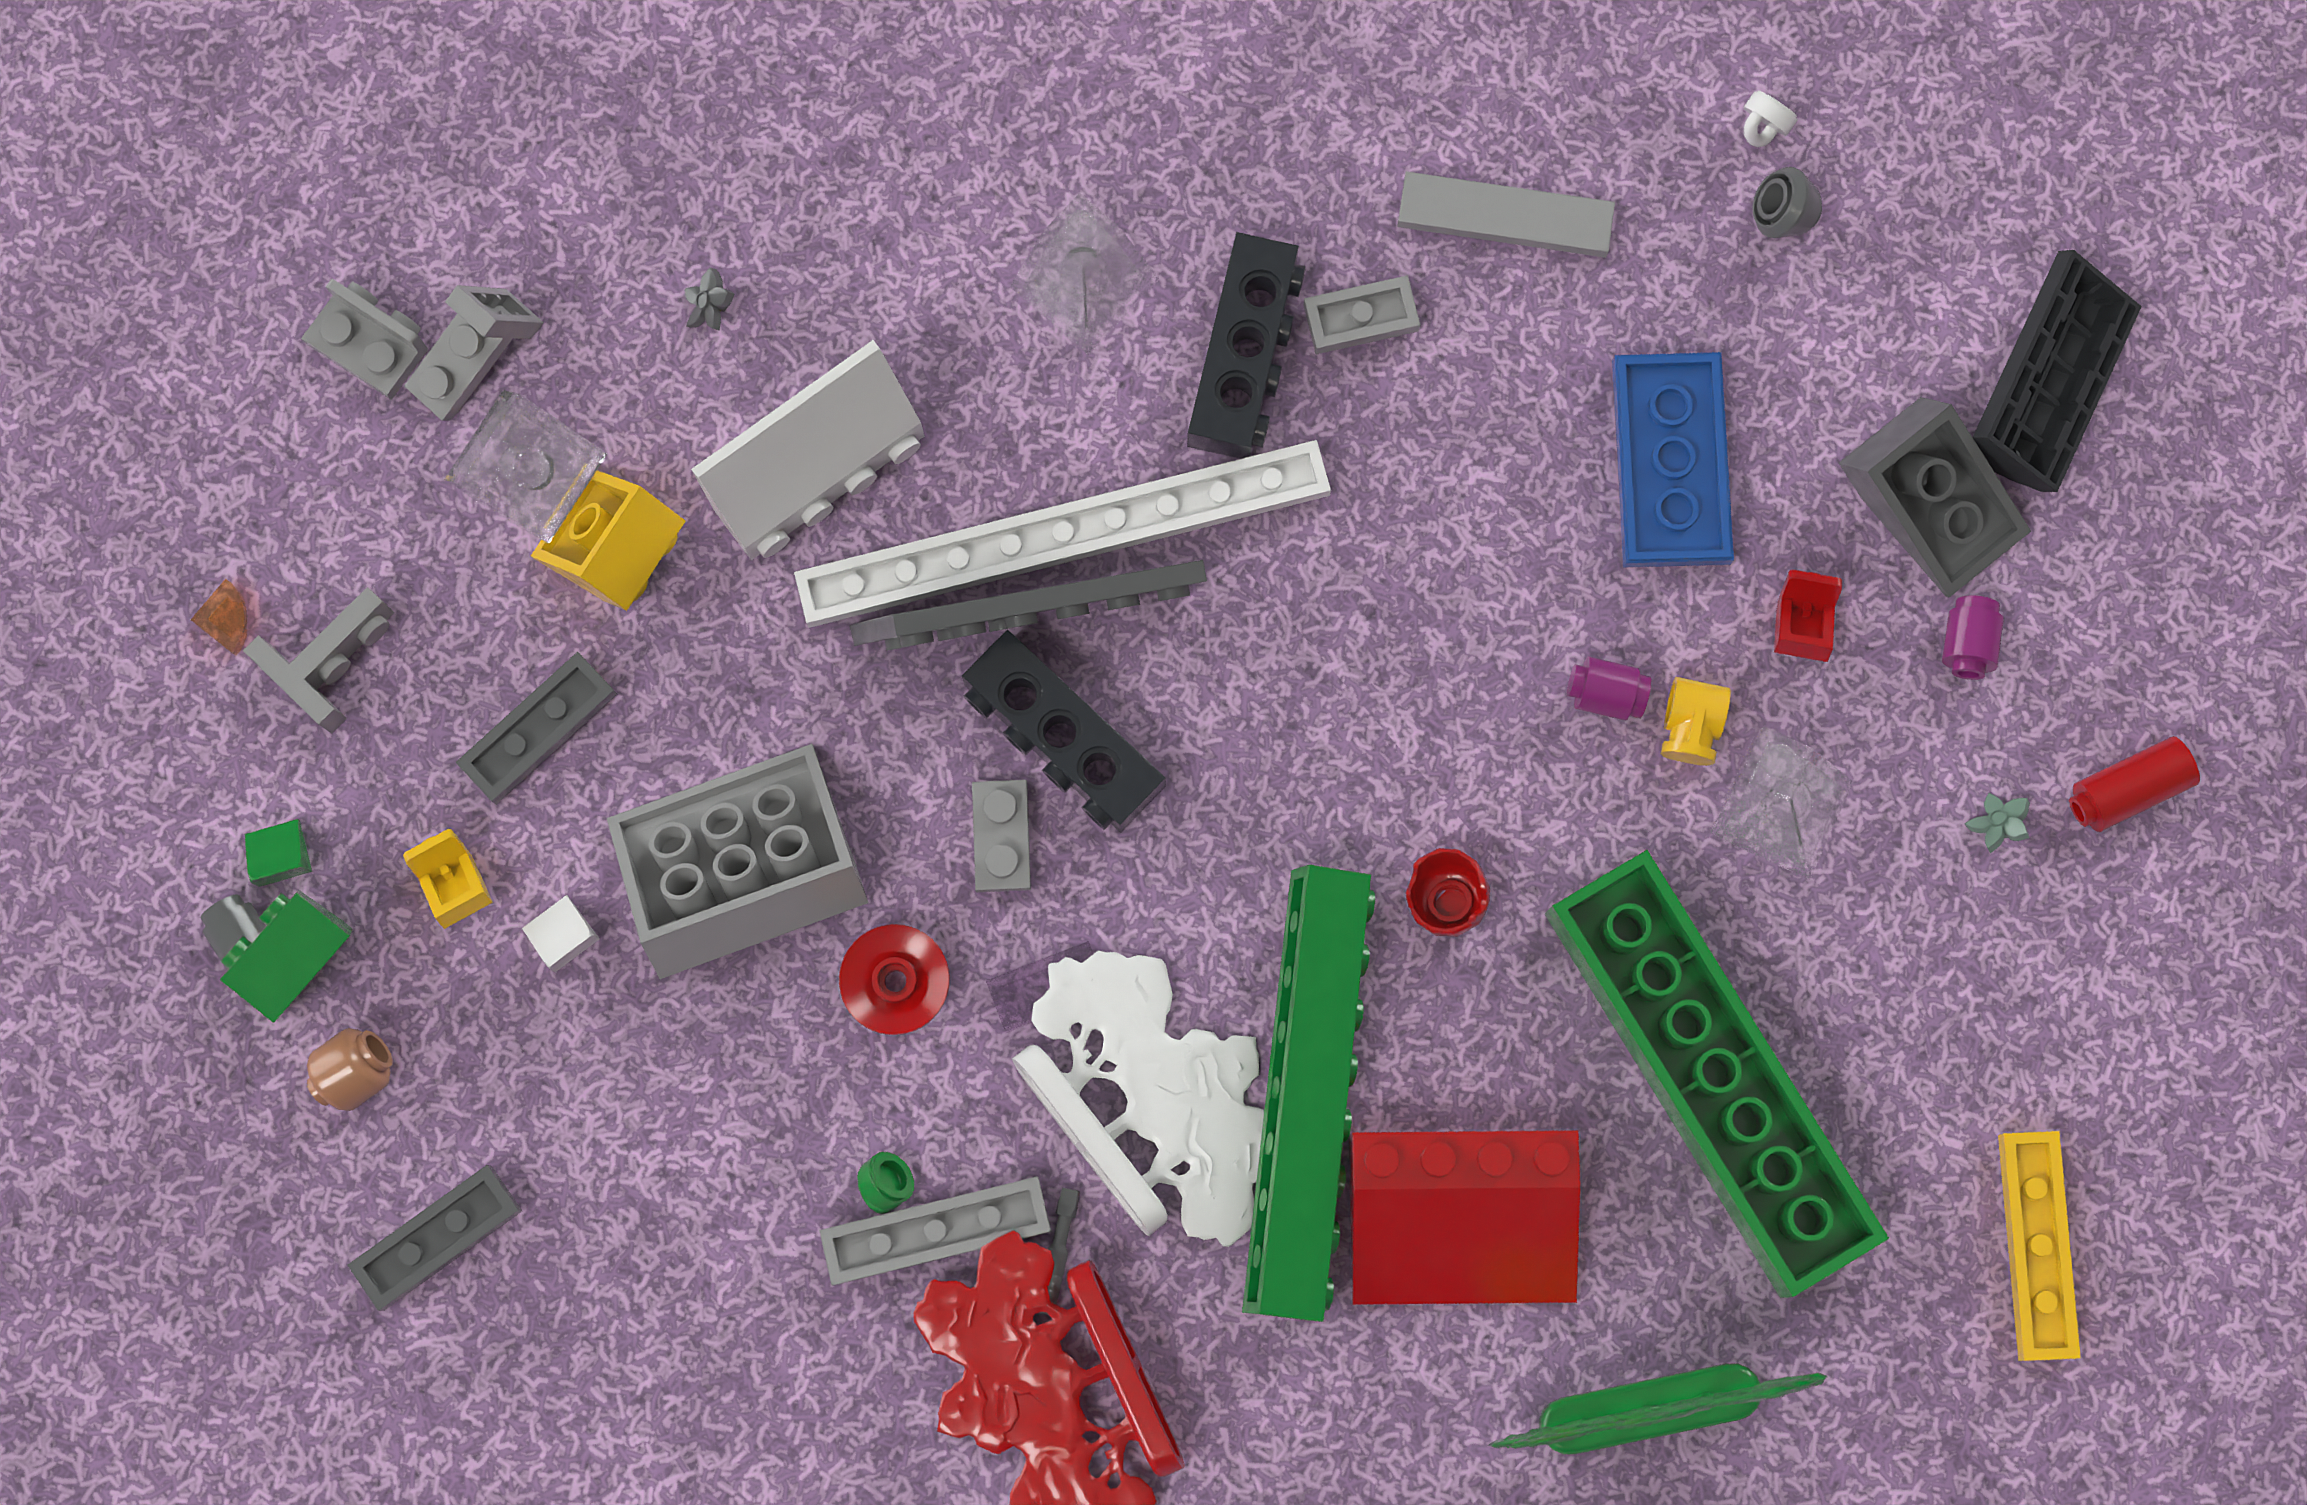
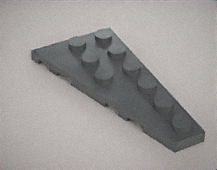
M1200 560L892 614L849 626L854 646L885 641L886 651L934 642V631L937 632L938 641L985 633L987 632L985 622H988L989 632L1038 623L1037 613L1056 609L1057 620L1090 614L1088 603L1106 600L1108 610L1140 605L1139 594L1157 591L1158 601L1190 596L1189 585L1206 582L1207 578L1204 561Z

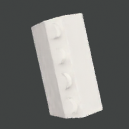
M872 340L691 470L715 513L752 561L760 554L764 558H768L779 552L788 544L790 540L788 534L803 523L810 527L825 519L834 508L831 503L849 491L851 495H856L864 491L876 480L877 475L875 472L891 460L895 464H899L910 458L920 448L921 444L918 441L924 437V432L917 414L882 351L875 341Z

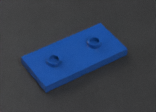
M1721 352L1614 355L1612 371L1623 568L1731 565L1734 561Z

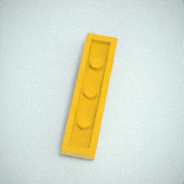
M2060 1132L1999 1134L1998 1142L2018 1361L2079 1359L2081 1355Z

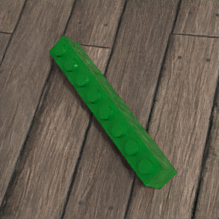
M1310 864L1291 870L1242 1313L1324 1322L1325 1311L1330 1309L1333 1301L1334 1284L1332 1278L1328 1276L1331 1254L1333 1255L1336 1252L1340 1239L1339 1223L1334 1220L1337 1198L1342 1196L1346 1182L1345 1167L1340 1165L1343 1142L1348 1140L1352 1126L1351 1111L1346 1109L1348 1089L1354 1084L1358 1070L1357 1056L1352 1054L1354 1033L1359 1030L1364 1013L1363 1001L1358 999L1360 977H1363L1367 971L1370 956L1369 947L1367 944H1364L1366 922L1371 920L1375 908V893L1373 890H1370L1371 874Z

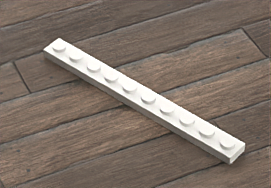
M1317 440L827 563L796 571L794 574L806 623L810 628L1330 496L1331 489Z

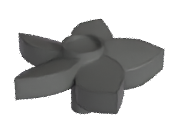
M710 267L702 276L700 287L693 286L684 289L686 299L691 304L696 305L686 327L696 328L706 320L710 328L720 331V311H726L733 300L734 293L723 288V280L717 269Z

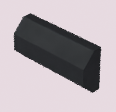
M2075 250L2058 251L1972 437L1994 473L2040 492H2058L2142 307Z

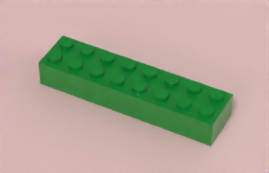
M1645 850L1550 907L1545 913L1546 918L1780 1298L1795 1297L1889 1239L1648 850Z

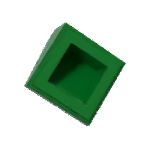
M299 819L245 834L247 872L250 883L261 887L312 872Z

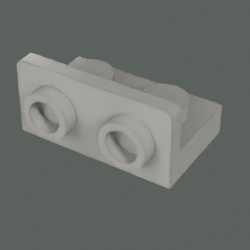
M331 279L326 285V289L332 297L301 339L305 344L392 400L428 351L427 346L418 336L421 327L397 310H394L389 316L375 307L378 299L357 283L351 282L346 288L336 280Z

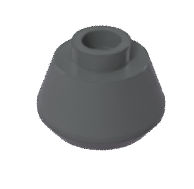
M1783 167L1771 173L1762 181L1755 193L1752 208L1757 228L1764 236L1769 238H1784L1803 235L1816 225L1822 213L1821 194L1801 170L1794 167Z

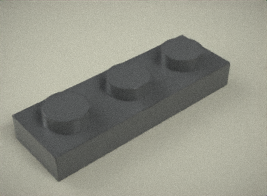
M577 652L458 759L456 764L497 805L608 704L617 693Z
M486 1165L347 1266L378 1311H385L522 1212V1209L493 1167Z

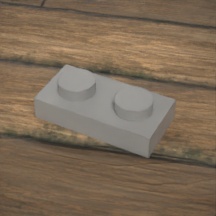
M1408 275L1304 298L1303 306L1315 354L1419 332L1420 321Z
M1027 780L972 782L976 893L1031 890Z

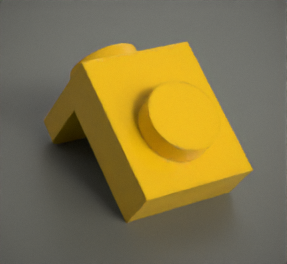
M447 829L436 836L427 838L421 844L403 854L407 866L421 884L435 919L443 929L493 903L471 853L452 829Z

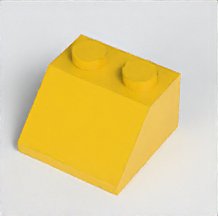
M589 467L531 554V557L599 599L627 611L631 604L645 592L648 578L661 558L673 549L677 541V534L686 521L641 486Z

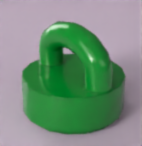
M877 1153L863 1163L858 1171L857 1180L860 1194L867 1206L877 1214H886L894 1210L912 1196L914 1191L912 1172L905 1161L893 1153Z

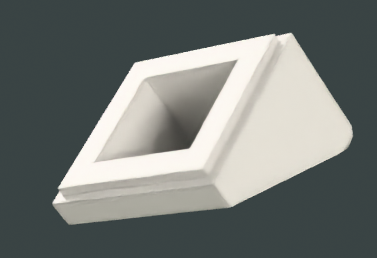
M567 895L522 928L544 963L554 972H557L599 940V937Z

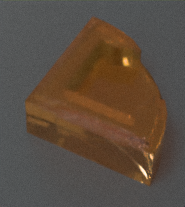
M225 578L190 620L237 656L247 638V610L244 597L240 591Z

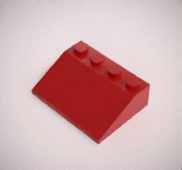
M1579 1130L1352 1132L1349 1135L1352 1305L1577 1303L1580 1216Z

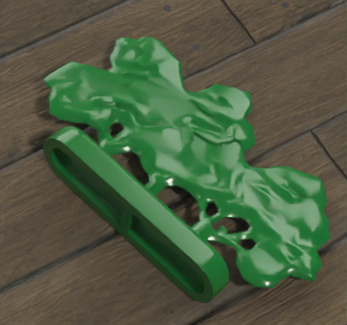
M1724 1363L1558 1398L1551 1401L1543 1409L1539 1419V1428L1531 1429L1524 1434H1511L1504 1439L1491 1442L1488 1446L1516 1449L1523 1447L1535 1448L1538 1445L1546 1444L1551 1450L1564 1455L1590 1452L1742 1420L1754 1413L1760 1401L1781 1398L1789 1393H1796L1812 1386L1822 1385L1827 1376L1817 1372L1777 1378L1760 1384L1757 1375L1748 1367L1737 1363Z

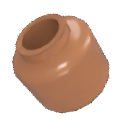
M346 1028L309 1055L307 1062L309 1075L307 1079L308 1090L313 1098L324 1106L330 1104L338 1110L352 1111L389 1084L390 1066H392L393 1062L392 1055L383 1040L372 1031L365 1030L362 1032L358 1029Z

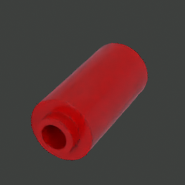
M2171 736L2074 783V796L2070 797L2069 804L2075 818L2082 826L2090 825L2095 831L2102 832L2197 786L2200 783L2199 769L2188 747L2179 738Z

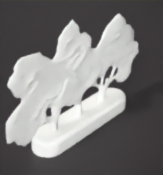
M1098 950L1083 963L1067 957L1058 963H1050L1048 965L1050 988L1043 997L1033 1004L1031 1021L1038 1032L1053 1040L1064 1039L1070 1042L1073 1055L1072 1070L1069 1073H1062L1039 1046L1030 1045L1012 1058L1018 1072L1128 1215L1146 1235L1150 1236L1167 1222V1211L1151 1189L1157 1183H1164L1176 1186L1182 1197L1181 1224L1187 1236L1199 1237L1203 1240L1217 1238L1221 1245L1231 1246L1248 1232L1252 1225L1254 1208L1252 1186L1257 1181L1264 1110L1245 1105L1244 1092L1250 1087L1251 1082L1259 1076V1053L1256 1049V1037L1233 1035L1226 1040H1219L1214 1032L1191 1029L1180 1040L1171 1038L1165 1032V1024L1173 994L1167 967L1162 959L1142 955L1126 958L1117 952ZM1079 1022L1082 1025L1081 1035L1074 1039L1070 1028L1073 1024ZM1097 1029L1101 1031L1104 1037L1103 1048L1098 1058L1090 1065L1086 1063V1060L1092 1054L1088 1049L1084 1050L1091 1030ZM1106 1060L1117 1065L1115 1070L1110 1072H1103L1099 1068ZM1092 1077L1106 1078L1114 1081L1124 1091L1128 1101L1126 1112L1105 1127L1102 1126L1080 1097V1091ZM1127 1129L1136 1131L1139 1136L1154 1142L1159 1150L1150 1170L1142 1176L1114 1141ZM1183 1161L1190 1164V1170L1184 1175L1178 1176L1171 1170Z

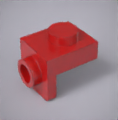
M1790 570L1788 572L1777 603L1774 653L1828 662L1833 650L1835 606L1842 591L1841 578L1799 570Z

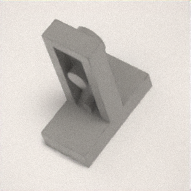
M457 285L445 301L457 315L404 385L442 421H450L459 412L513 338L531 339L544 323L507 289Z
M367 587L291 663L259 635L243 652L315 722L332 734L347 718L318 688L324 682L329 685L341 678L350 667L351 662L348 658L362 644L370 646L377 642L388 630L390 624L387 620L395 612Z

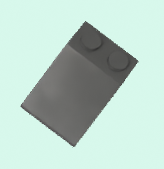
M1920 397L1839 462L1842 470L1865 504L1948 598L2031 532L1952 404Z

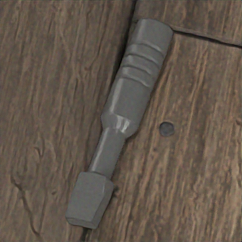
M1063 1187L1056 1208L1058 1219L1053 1242L1047 1248L1052 1251L1055 1264L1048 1292L1051 1303L1056 1305L1068 1257L1066 1248L1071 1220L1076 1218L1080 1191Z

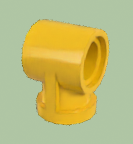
M1675 677L1670 689L1664 718V729L1671 731L1669 741L1662 743L1660 754L1671 760L1694 765H1713L1717 754L1712 749L1713 740H1719L1724 730L1730 704V688Z

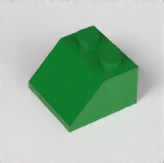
M300 890L291 899L280 893L259 917L267 926L258 937L251 942L242 936L220 961L229 968L220 980L273 1023L348 939L352 932V928Z

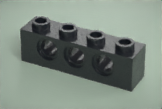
M1236 232L1187 433V447L1239 459L1250 457L1253 445L1263 448L1270 416L1261 414L1265 395L1276 396L1282 370L1281 365L1273 364L1277 345L1287 347L1294 319L1293 315L1285 314L1289 295L1299 297L1306 266L1296 264L1299 246ZM1264 290L1272 295L1274 301L1268 306L1257 307L1250 304L1246 296L1252 291ZM1249 339L1257 342L1261 346L1262 351L1254 357H1244L1235 351L1234 346L1241 340ZM1239 389L1247 393L1251 400L1243 407L1233 408L1225 404L1221 397L1229 390Z
M1008 629L962 675L964 685L969 689L964 695L966 701L984 718L987 719L994 713L1008 726L1003 732L1006 739L1025 756L1031 750L1039 755L1047 763L1042 772L1064 793L1070 787L1075 789L1087 801L1081 807L1082 810L1103 830L1112 824L1121 833L1166 787V778ZM1027 687L1034 691L1037 695L1034 704L1030 708L1021 711L1009 707L1006 699L1013 689ZM1056 724H1067L1075 730V739L1066 747H1053L1045 740V735L1050 727ZM1103 760L1109 762L1114 767L1116 772L1110 782L1104 785H1095L1085 778L1084 772L1087 766L1094 761Z

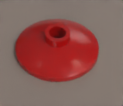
M900 924L879 926L861 935L847 950L839 971L840 994L849 1013L864 1027L885 1035L907 1034L927 1025L943 1007L950 985L948 964L937 943L924 932ZM895 971L903 973L906 977L905 987L898 992L888 990L885 983L887 976Z

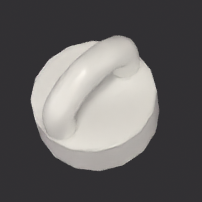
M1754 91L1743 107L1750 114L1745 122L1744 136L1747 142L1755 147L1769 144L1777 132L1787 136L1797 122V115L1761 91ZM1760 122L1767 125L1762 133L1758 134L1757 127Z

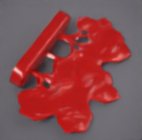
M1014 1230L981 1247L977 1265V1281L974 1287L969 1288L964 1283L955 1280L939 1281L934 1279L928 1283L924 1291L923 1300L917 1302L913 1312L914 1323L929 1344L932 1353L945 1355L965 1368L962 1379L954 1383L952 1388L942 1393L938 1411L939 1422L937 1432L960 1439L967 1435L972 1436L978 1447L994 1454H1001L1013 1446L1020 1449L1026 1457V1461L1021 1475L1016 1478L1011 1489L1010 1505H1156L1157 1501L1153 1489L1140 1477L1130 1476L1123 1471L1124 1452L1128 1441L1134 1440L1139 1442L1148 1464L1153 1472L1160 1477L1168 1476L1185 1468L1183 1457L1102 1277L1091 1260L1072 1267L1067 1272L1068 1287L1076 1304L1075 1307L1069 1310L1051 1303L1048 1287L1055 1265L1052 1251L1039 1246L1037 1243L1023 1242L1020 1233ZM1039 1312H1047L1053 1320L1037 1325L1033 1321V1317ZM1081 1321L1084 1322L1102 1363L1087 1370L1078 1366L1076 1360L1062 1350L1060 1343L1071 1327ZM1106 1378L1110 1379L1126 1414L1125 1418L1110 1430L1098 1427L1087 1420L1081 1409L1079 1398L1085 1387ZM1086 1431L1098 1433L1100 1438L1091 1444L1082 1436ZM1109 1443L1112 1445V1449L1104 1453L1107 1459L1112 1460L1101 1476L1095 1478L1089 1471L1091 1458L1095 1451ZM1118 1472L1121 1483L1117 1488L1110 1489L1107 1483L1111 1475Z

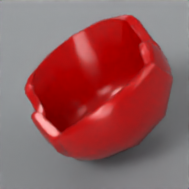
M1438 848L1420 857L1413 864V874L1406 889V900L1408 907L1411 909V915L1417 924L1435 936L1458 937L1476 927L1482 921L1490 902V886L1481 866L1476 860L1459 849ZM1444 891V893L1436 900L1437 896Z

